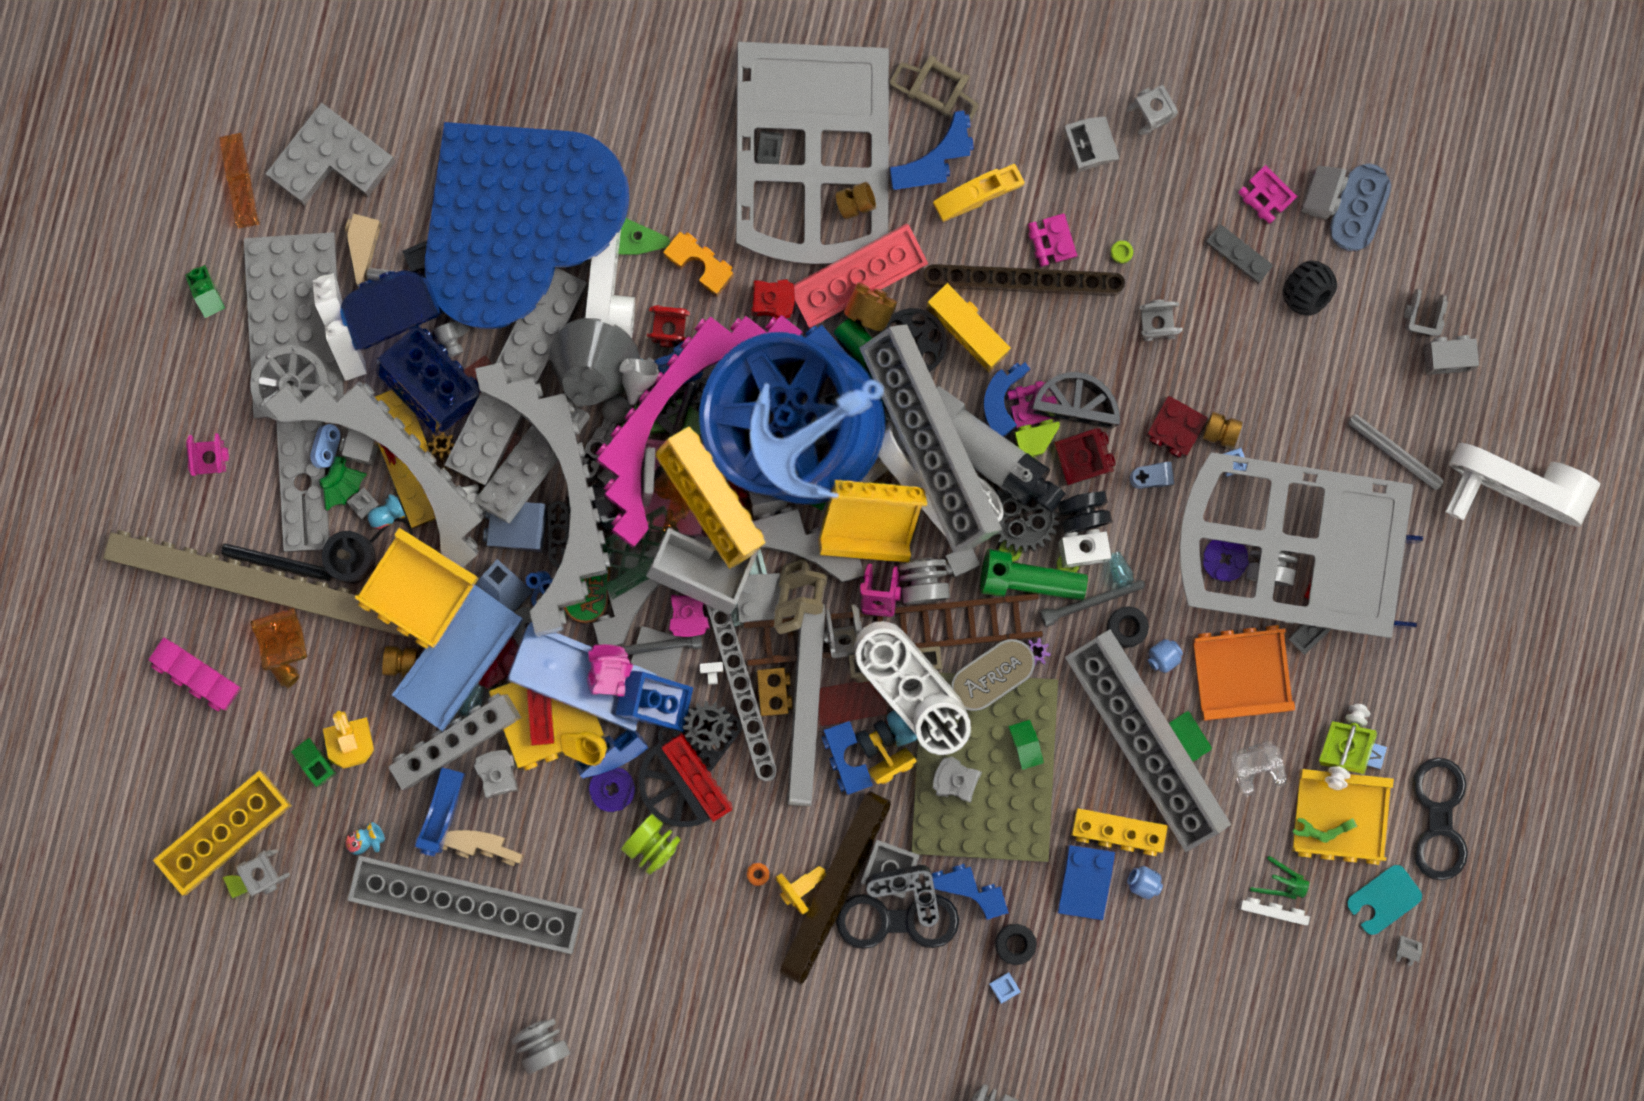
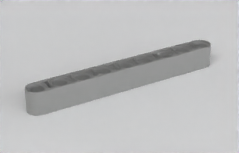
M706 604L756 774L761 781H771L776 776V766L731 614H726L727 621L724 624H717L714 617L722 611ZM725 634H731L734 642L730 646H724L721 643V637ZM731 656L739 657L740 665L736 668L729 667L727 664L728 658ZM739 677L747 681V686L743 690H738L734 687V681ZM745 699L751 700L754 705L753 709L749 712H745L740 708L741 702ZM751 721H756L760 725V730L755 734L747 731V724ZM757 743H763L767 748L766 753L762 756H758L753 752V748ZM763 765H770L773 769V774L768 778L762 777L760 774V768Z
M823 604V612L821 614L814 615L804 612L802 626L798 632L787 791L788 805L811 806L825 604Z

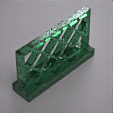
M664 505L646 515L647 522L650 521L648 524L649 529L646 532L645 539L638 541L643 543L640 554L628 552L630 548L628 544H626L625 551L613 548L615 540L619 539L615 534L606 538L605 544H602V549L608 551L609 560L612 552L623 554L620 566L614 564L608 566L619 570L615 579L608 582L605 574L599 575L613 600L650 579L646 575L654 556H644L647 544L657 547L660 544L648 540L651 529L663 532V537L670 524L674 531L680 533ZM663 513L667 519L665 527L654 526L655 517ZM627 556L639 558L636 567L632 569L624 567Z

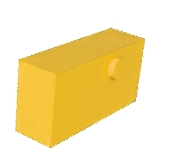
M948 283L928 301L926 309L938 318L949 333L988 373L1009 354L1011 348L977 314L979 311L977 307L970 301L966 303Z

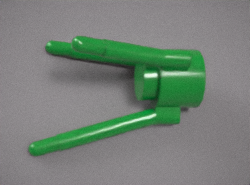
M1268 856L1267 859L1292 876L1288 880L1275 874L1272 875L1273 879L1287 884L1286 890L1289 892L1251 887L1250 891L1285 896L1294 900L1296 897L1304 898L1309 888V881L1304 880L1303 875L1297 874L1284 864Z

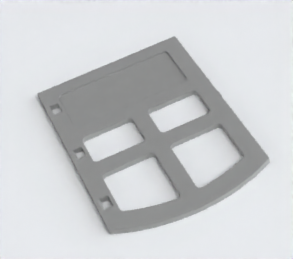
M737 42V245L754 253L781 261L811 265L832 264L888 234L889 48ZM743 68L750 69V81L743 82ZM757 128L802 130L804 132V164L755 163L754 130ZM821 132L869 133L871 136V166L869 168L823 166L821 164ZM742 137L750 138V150L742 151ZM754 182L801 183L804 185L803 244L783 241L754 230ZM868 182L874 192L877 208L871 211L870 235L842 243L823 245L820 242L821 185H857ZM742 207H749V220H742Z
M1211 452L1192 485L1181 524L1179 544L1180 571L1188 606L1284 621L1291 624L1297 623L1392 638L1413 484ZM1233 462L1247 464L1246 471L1233 470ZM1222 472L1268 479L1271 482L1263 530L1217 524L1203 520L1207 502ZM1303 473L1317 475L1315 482L1303 481ZM1290 483L1320 487L1324 490L1319 531L1316 539L1286 535L1282 531ZM1373 484L1386 486L1385 494L1372 492ZM1201 538L1256 546L1261 549L1256 590L1253 598L1205 590L1200 565L1199 541ZM1280 551L1312 555L1314 557L1309 601L1306 607L1278 603L1273 600Z

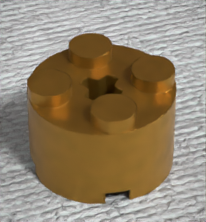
M858 282L845 307L844 314L854 321L857 318L863 322L862 325L876 331H883L895 310L897 301L887 297L888 294L881 289L875 288L872 291L865 284Z

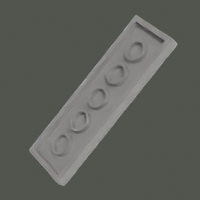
M574 405L575 412L571 413L573 421L577 420L579 430H581L589 420L590 415ZM534 425L529 428L474 500L480 508L510 524L558 460L549 442Z

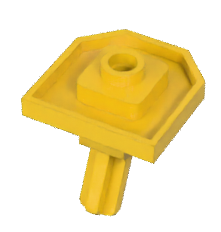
M336 711L333 714L335 726L323 728L329 761L343 769L366 763L374 751L367 717L349 722L345 712Z
M817 866L792 884L788 882L782 873L775 877L781 886L782 893L779 895L787 906L791 903L803 915L808 909L801 897L825 878L826 870L821 866Z

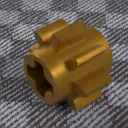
M444 431L439 436L432 434L434 441L428 443V447L434 448L431 454L433 456L436 454L440 455L441 460L444 459V456L450 455L451 449L455 445L450 443L454 438L453 435L447 437ZM446 442L447 448H439L438 443L444 444Z

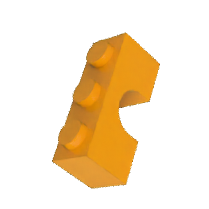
M680 231L663 252L664 256L681 270L689 261L697 260L702 262L705 266V272L699 279V284L718 297L734 277V273L731 271L733 269L732 266L724 260L719 262L713 257L715 255L713 251L706 246L701 248L696 244L697 239L688 232L684 235Z

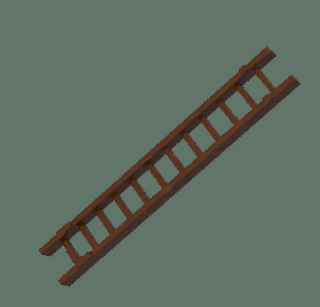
M1039 594L897 607L894 615L900 614L901 630L908 636L905 613L922 612L925 643H914L917 648L936 646L941 648L1002 642L1009 639L1022 640L1043 637L1042 631L1021 632L1018 603L1039 600ZM1012 603L1015 633L999 635L996 604ZM990 605L993 636L976 637L973 607ZM967 607L970 638L954 640L951 609ZM945 610L948 640L931 642L928 611ZM859 611L860 618L877 616L863 614L862 611ZM852 612L830 614L832 628H838V620L853 619ZM877 616V621L883 622V616ZM783 618L782 623L791 621L794 618ZM774 619L744 623V629L764 627L763 646L764 651L767 653V658L747 660L748 667L797 661L793 631L787 632L790 656H773L770 627H774ZM831 652L822 653V659L832 658Z

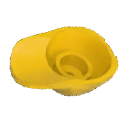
M584 731L579 734L563 733L561 735L562 750L566 756L592 766L599 765L603 761L607 745L598 734Z

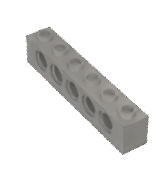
M499 693L495 694L487 700L488 704L481 708L478 705L468 712L469 716L465 719L459 717L449 724L451 727L446 731L438 730L431 735L432 739L427 743L421 741L412 747L413 751L407 755L402 753L393 759L394 763L388 767L400 788L406 790L413 787L521 719L522 717L508 694L501 696ZM490 710L496 714V719L493 723L487 717ZM471 722L477 726V731L474 735L469 732V724ZM452 734L458 738V743L455 747L450 743ZM433 746H436L439 750L437 758L431 755ZM414 758H417L420 762L418 770L412 767Z

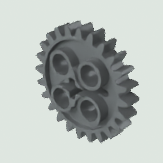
M1000 490L996 491L1003 506L1006 503H1010L1015 507V512L1012 514L1006 513L1003 508L1004 515L999 522L1002 530L992 536H1000L998 544L1005 541L1007 542L1005 549L1013 545L1014 552H1017L1019 547H1022L1023 553H1026L1028 547L1035 552L1036 544L1043 548V540L1047 542L1052 540L1048 534L1055 535L1057 533L1052 527L1060 525L1058 521L1054 520L1060 517L1058 512H1054V510L1050 512L1038 503L1035 507L1022 505L1007 493ZM1039 509L1043 510L1042 513L1029 515L1026 521L1023 518H1019L1009 523L1004 522L1005 519L1018 517L1021 511L1024 514H1029ZM1035 518L1042 520L1043 528H1034L1032 520ZM1018 525L1021 527L1022 533L1014 535L1011 533L1010 527Z

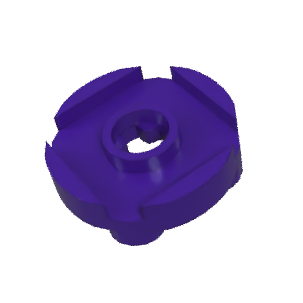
M1212 540L1204 550L1203 567L1211 578L1230 582L1239 578L1245 572L1249 563L1248 552L1243 544ZM1222 553L1231 556L1229 565L1220 563L1219 560L1222 558Z
M620 767L592 777L589 785L591 799L598 808L604 811L616 812L623 810L634 798V780L626 770ZM612 782H614L619 791L610 796L606 786H611Z

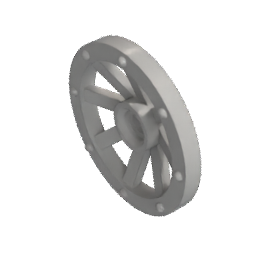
M292 345L274 348L263 355L253 369L250 382L252 397L258 408L275 421L280 422L265 404L287 383L294 382L300 392L301 390L314 391L323 382L326 385L329 384L328 374L323 363L315 354L305 348ZM290 354L289 373L286 374L275 358ZM299 355L308 359L311 364L299 375H296L297 356ZM268 364L280 376V380L261 377L263 370ZM317 369L320 384L302 383L305 378ZM260 384L279 387V390L263 400L260 393ZM304 420L281 421V422H282V423H298V422H302V421H304Z

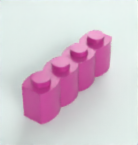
M163 637L148 659L153 663L151 667L161 674L166 671L172 675L171 681L179 686H182L184 683L191 688L189 693L199 699L202 696L209 700L208 705L218 712L221 709L227 711L241 690L240 686L165 637Z

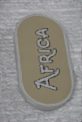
M1015 639L1002 641L959 670L953 678L951 688L960 697L965 709L971 711L985 709L1030 678L1035 667L1034 654L1030 647L1022 641Z

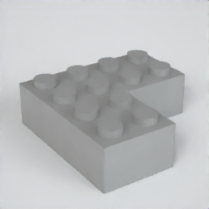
M321 103L266 172V175L290 195L306 205L332 170L369 197L396 161L393 156Z
M752 521L754 526L765 537L768 528ZM668 528L661 539L646 577L730 615L737 605L759 549L751 557L729 569L711 541L709 546Z

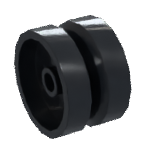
M1106 491L1083 493L1059 502L1057 506L1060 515L1074 514L1073 517L1067 518L1062 522L1064 534L1086 531L1113 522L1109 510L1095 511V509L1103 507L1108 503Z

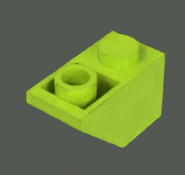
M1053 419L1040 422L1038 427L1032 428L1031 425L1019 427L1018 432L1014 433L1017 447L1033 457L1042 456L1059 429L1060 422H1053Z

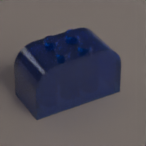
M390 270L379 275L380 279L375 282L374 280H367L358 285L359 289L345 297L341 305L340 314L344 326H347L355 351H364L444 315V311L439 307L432 288L424 275L406 270L398 272Z

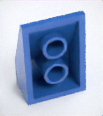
M631 670L629 677L627 676L625 679V693L623 697L619 696L615 715L684 732L683 726L686 723L684 717H687L693 687L643 671Z
M1068 845L1058 913L1098 920L1104 919L1115 852Z

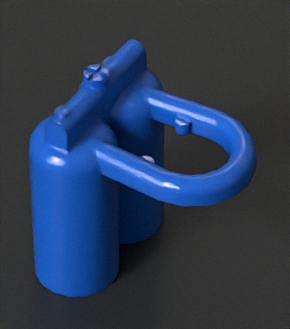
M546 571L530 573L526 577L527 586L535 589L531 597L533 606L537 603L538 593L544 594L554 579H551Z

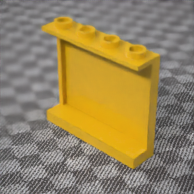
M835 480L832 493L837 494L838 498L830 497L818 537L820 555L909 562L911 558L910 543L922 506H927L924 488Z
M399 528L394 535L396 536L360 594L355 596V599L359 600L358 606L370 612L373 609L379 613L377 618L389 624L392 621L398 625L396 630L408 637L409 634L417 637L415 642L426 649L429 646L435 648L479 578Z
M511 682L489 691L491 697L497 693L500 696L508 694L522 717L503 729L519 769L524 768L527 771L537 767L536 762L545 759L547 763L558 759V754L563 752L561 735L563 733L579 734L584 731H590L601 737L605 736L597 717L551 699L555 744L531 746L527 688Z
M1300 769L1294 829L1298 831H1303L1304 829L1303 823L1297 821L1298 818H1304L1313 825V828L1323 832L1335 829L1352 818L1357 827L1339 834L1327 843H1323L1311 836L1304 837L1294 834L1292 851L1298 852V857L1311 858L1312 854H1321L1320 859L1334 860V856L1343 857L1345 862L1357 863V858L1366 859V864L1380 865V861H1386L1384 855L1390 790L1393 788L1394 779L1350 774V778L1344 780L1348 784L1347 787L1335 790L1330 788L1325 781L1326 777L1331 776L1329 772Z

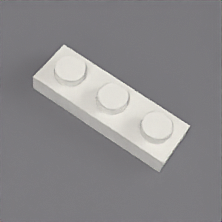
M1247 897L1246 901L1240 900L1238 908L1308 926L1310 919L1309 916L1304 915L1305 911L1291 908V912L1282 910L1283 905L1269 902V906L1260 905L1259 899Z

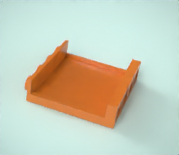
M1279 625L1266 626V631L1258 632L1256 628L1243 629V633L1234 634V630L1221 631V636L1213 637L1211 633L1198 634V638L1192 640L1202 721L1295 710V703L1292 701L1285 646L1284 633L1286 629H1279Z

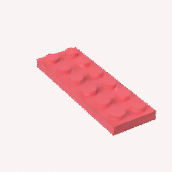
M906 223L795 283V302L807 326L811 328L844 310L858 282L865 284L872 291L875 288L883 289L928 265V262L909 224Z

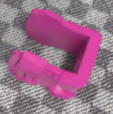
M215 433L214 441L199 443L194 442L192 435L188 436L186 440L188 470L192 476L226 472V461H229L228 448H224V440H221L219 434ZM208 451L215 453L216 459L212 464H206L203 460L204 454Z
M868 564L865 567L863 577L865 581L860 584V595L862 597L861 611L867 615L892 617L895 613L896 600L900 601L902 588L899 587L898 567L894 566L890 591L883 592L872 590L873 568L872 564ZM873 601H880L883 605L874 604Z
M671 595L673 619H670L669 631H672L673 635L680 637L705 634L706 630L710 629L708 617H704V603L687 595Z
M602 644L594 645L591 651H589L591 669L588 672L587 684L591 694L624 696V682L626 677H629L633 664L627 659L628 654L623 647Z

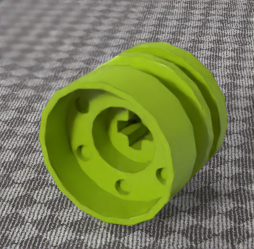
M653 814L642 823L621 848L631 859L641 853L643 858L639 863L640 867L644 866L647 861H650L652 864L645 871L649 875L660 869L676 852L678 843L681 841L678 836L670 843L667 841L673 833L671 830L661 836L659 831L663 823Z

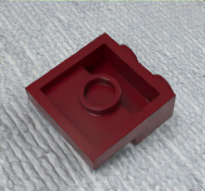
M1168 396L1146 436L1150 438L1149 441L1158 447L1164 445L1169 448L1168 452L1175 457L1181 458L1183 456L1186 458L1208 417Z
M1095 428L1054 442L1067 485H1073L1114 472L1113 466H1116L1114 455L1108 453L1106 445L1109 444V438L1105 431L1102 432L1101 428Z
M513 636L478 682L482 687L486 686L487 689L494 687L508 677L519 648Z

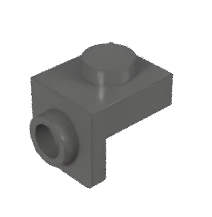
M761 130L756 163L779 164L783 142L782 133Z

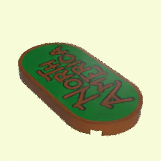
M605 540V544H602V545L609 546V544H608V542H607L606 540ZM611 566L607 567L608 573L581 579L582 582L586 581L589 595H585L586 602L564 607L568 616L579 623H592L606 612L609 602L608 590L610 587Z

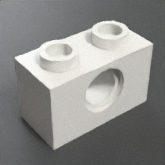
M1099 529L1086 531L1085 535H1078L1077 532L1067 533L1058 542L1063 568L1105 563L1111 559L1107 531L1100 532ZM1080 543H1086L1089 546L1088 553L1080 550Z

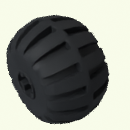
M1306 261L1295 268L1286 280L1283 287L1284 300L1292 311L1300 315H1315L1332 300L1337 289V279L1327 265L1319 261Z

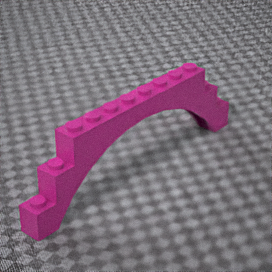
M782 315L778 319L772 318L765 327L769 330L768 332L747 316L743 320L738 318L730 327L733 331L732 333L711 316L707 321L702 319L695 327L697 334L693 339L688 336L680 346L684 349L679 356L674 354L666 364L670 367L665 374L662 372L658 374L652 391L646 390L639 398L641 405L637 410L632 407L624 417L627 420L626 424L623 427L618 425L610 435L613 438L609 445L604 443L596 453L599 456L596 462L617 478L616 481L612 478L604 487V490L607 491L604 497L625 513L624 515L619 513L611 523L615 526L611 532L632 548L649 529L641 498V466L646 441L653 423L665 403L686 381L705 368L718 363L725 354L741 342L769 332H788L801 335L802 331Z

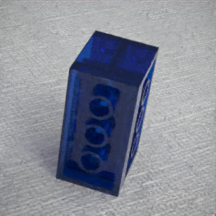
M417 324L377 358L376 374L437 437L474 407L479 397L480 388L478 382L472 376L468 377L463 372L464 368L456 360L453 361L448 356V351L441 344L437 345L432 340V334L426 328L422 329Z

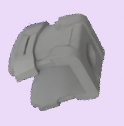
M1163 85L1151 91L1149 88L1137 94L1138 97L1134 99L1135 102L1126 109L1128 112L1139 107L1148 122L1145 127L1138 131L1139 135L1149 134L1162 125L1168 124L1178 114L1176 106ZM1154 99L1159 100L1162 104V109L1159 111L1153 110L1150 102Z
M1416 289L1412 295L1411 304L1407 305L1404 318H1407L1405 329L1430 336H1438L1442 333L1445 325L1443 315L1446 314L1448 306L1447 296L1442 294L1439 297L1432 328L1415 325V317L1421 299V290Z
M1152 300L1150 301L1151 303L1140 306L1141 332L1144 341L1166 337L1168 339H1175V336L1182 332L1183 328H1174L1173 308L1180 306L1179 302ZM1154 317H1161L1164 320V326L1161 329H1155L1152 326L1151 321Z
M855 604L851 605L854 626L833 629L829 609L826 610L827 629H824L823 637L825 643L829 642L832 658L855 655V640L862 630L859 609ZM849 638L851 642L848 645H841L839 640Z
M499 750L476 758V764L473 766L479 777L483 780L484 793L487 799L519 791L514 778L513 769L516 768V763L513 755H510L506 750Z
M952 756L944 758L936 771L933 789L936 790V795L948 797V795H953L971 803L973 792L982 772L964 767L959 760Z
M277 849L263 850L258 853L256 858L247 862L243 861L236 866L251 896L264 892L266 895L276 890V885L290 876L289 873L278 877L268 859L279 852ZM255 868H261L264 872V877L261 881L255 880L252 876Z

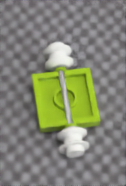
M1354 704L1348 707L1351 714L1346 715L1345 719L1350 725L1334 721L1331 723L1319 762L1320 765L1330 767L1328 772L1331 776L1326 777L1325 781L1332 789L1341 790L1347 787L1348 784L1344 780L1350 778L1348 771L1365 774L1377 732L1376 730L1363 728L1368 723L1364 718L1369 717L1370 712L1362 704Z

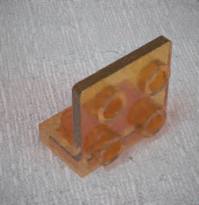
M665 472L654 482L653 493L657 494L660 498L671 500L662 528L664 532L668 528L676 527L679 520L686 518L690 509Z
M294 608L250 621L251 628L258 641L264 671L308 657L303 628Z

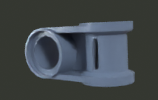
M1162 462L1138 467L1129 476L1130 484L1136 489L1175 485L1172 463ZM1140 472L1141 476L1146 477V479L1142 481V483L1140 480H1136V476H1138Z

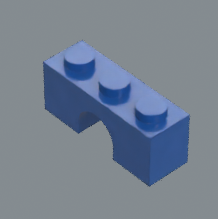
M850 721L824 730L825 735L821 736L825 749L830 748L833 755L829 760L833 771L838 770L841 777L837 779L841 792L846 791V794L850 795L872 787L873 783L866 764L852 767L844 760L845 749L858 743Z

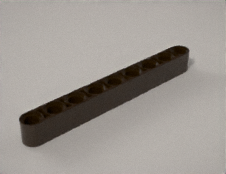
M931 264L927 266L923 276L925 284L932 288H943L948 283L953 289L1117 296L1125 287L1124 277L1114 272ZM930 271H937L940 278L937 281H931L927 274ZM959 272L963 279L960 282H954L951 280L950 274ZM981 273L984 275L985 281L976 283L973 280V275ZM1004 274L1007 277V283H997L995 280L996 275ZM1026 275L1029 277L1030 283L1028 285H1021L1018 282V277ZM1043 276H1049L1053 284L1051 286H1044L1040 279ZM1066 277L1073 278L1075 286L1066 287L1063 279ZM1093 278L1097 281L1098 286L1091 289L1087 287L1086 280ZM1111 279L1119 281L1120 288L1116 290L1111 289L1108 281Z
M872 791L867 792L782 963L780 974L798 984H803L807 979L889 812L890 800Z

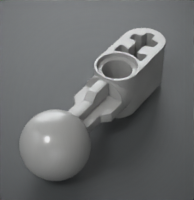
M617 395L604 401L602 415L605 419L601 427L595 430L591 440L584 449L585 456L581 457L583 465L587 464L589 467L590 460L593 461L591 464L592 473L589 472L590 478H587V483L596 480V476L602 468L596 462L599 456L592 454L591 449L594 446L602 447L604 443L609 445L613 440L610 435L613 433L616 425L625 422L626 419L624 417L631 410L630 404L622 396Z

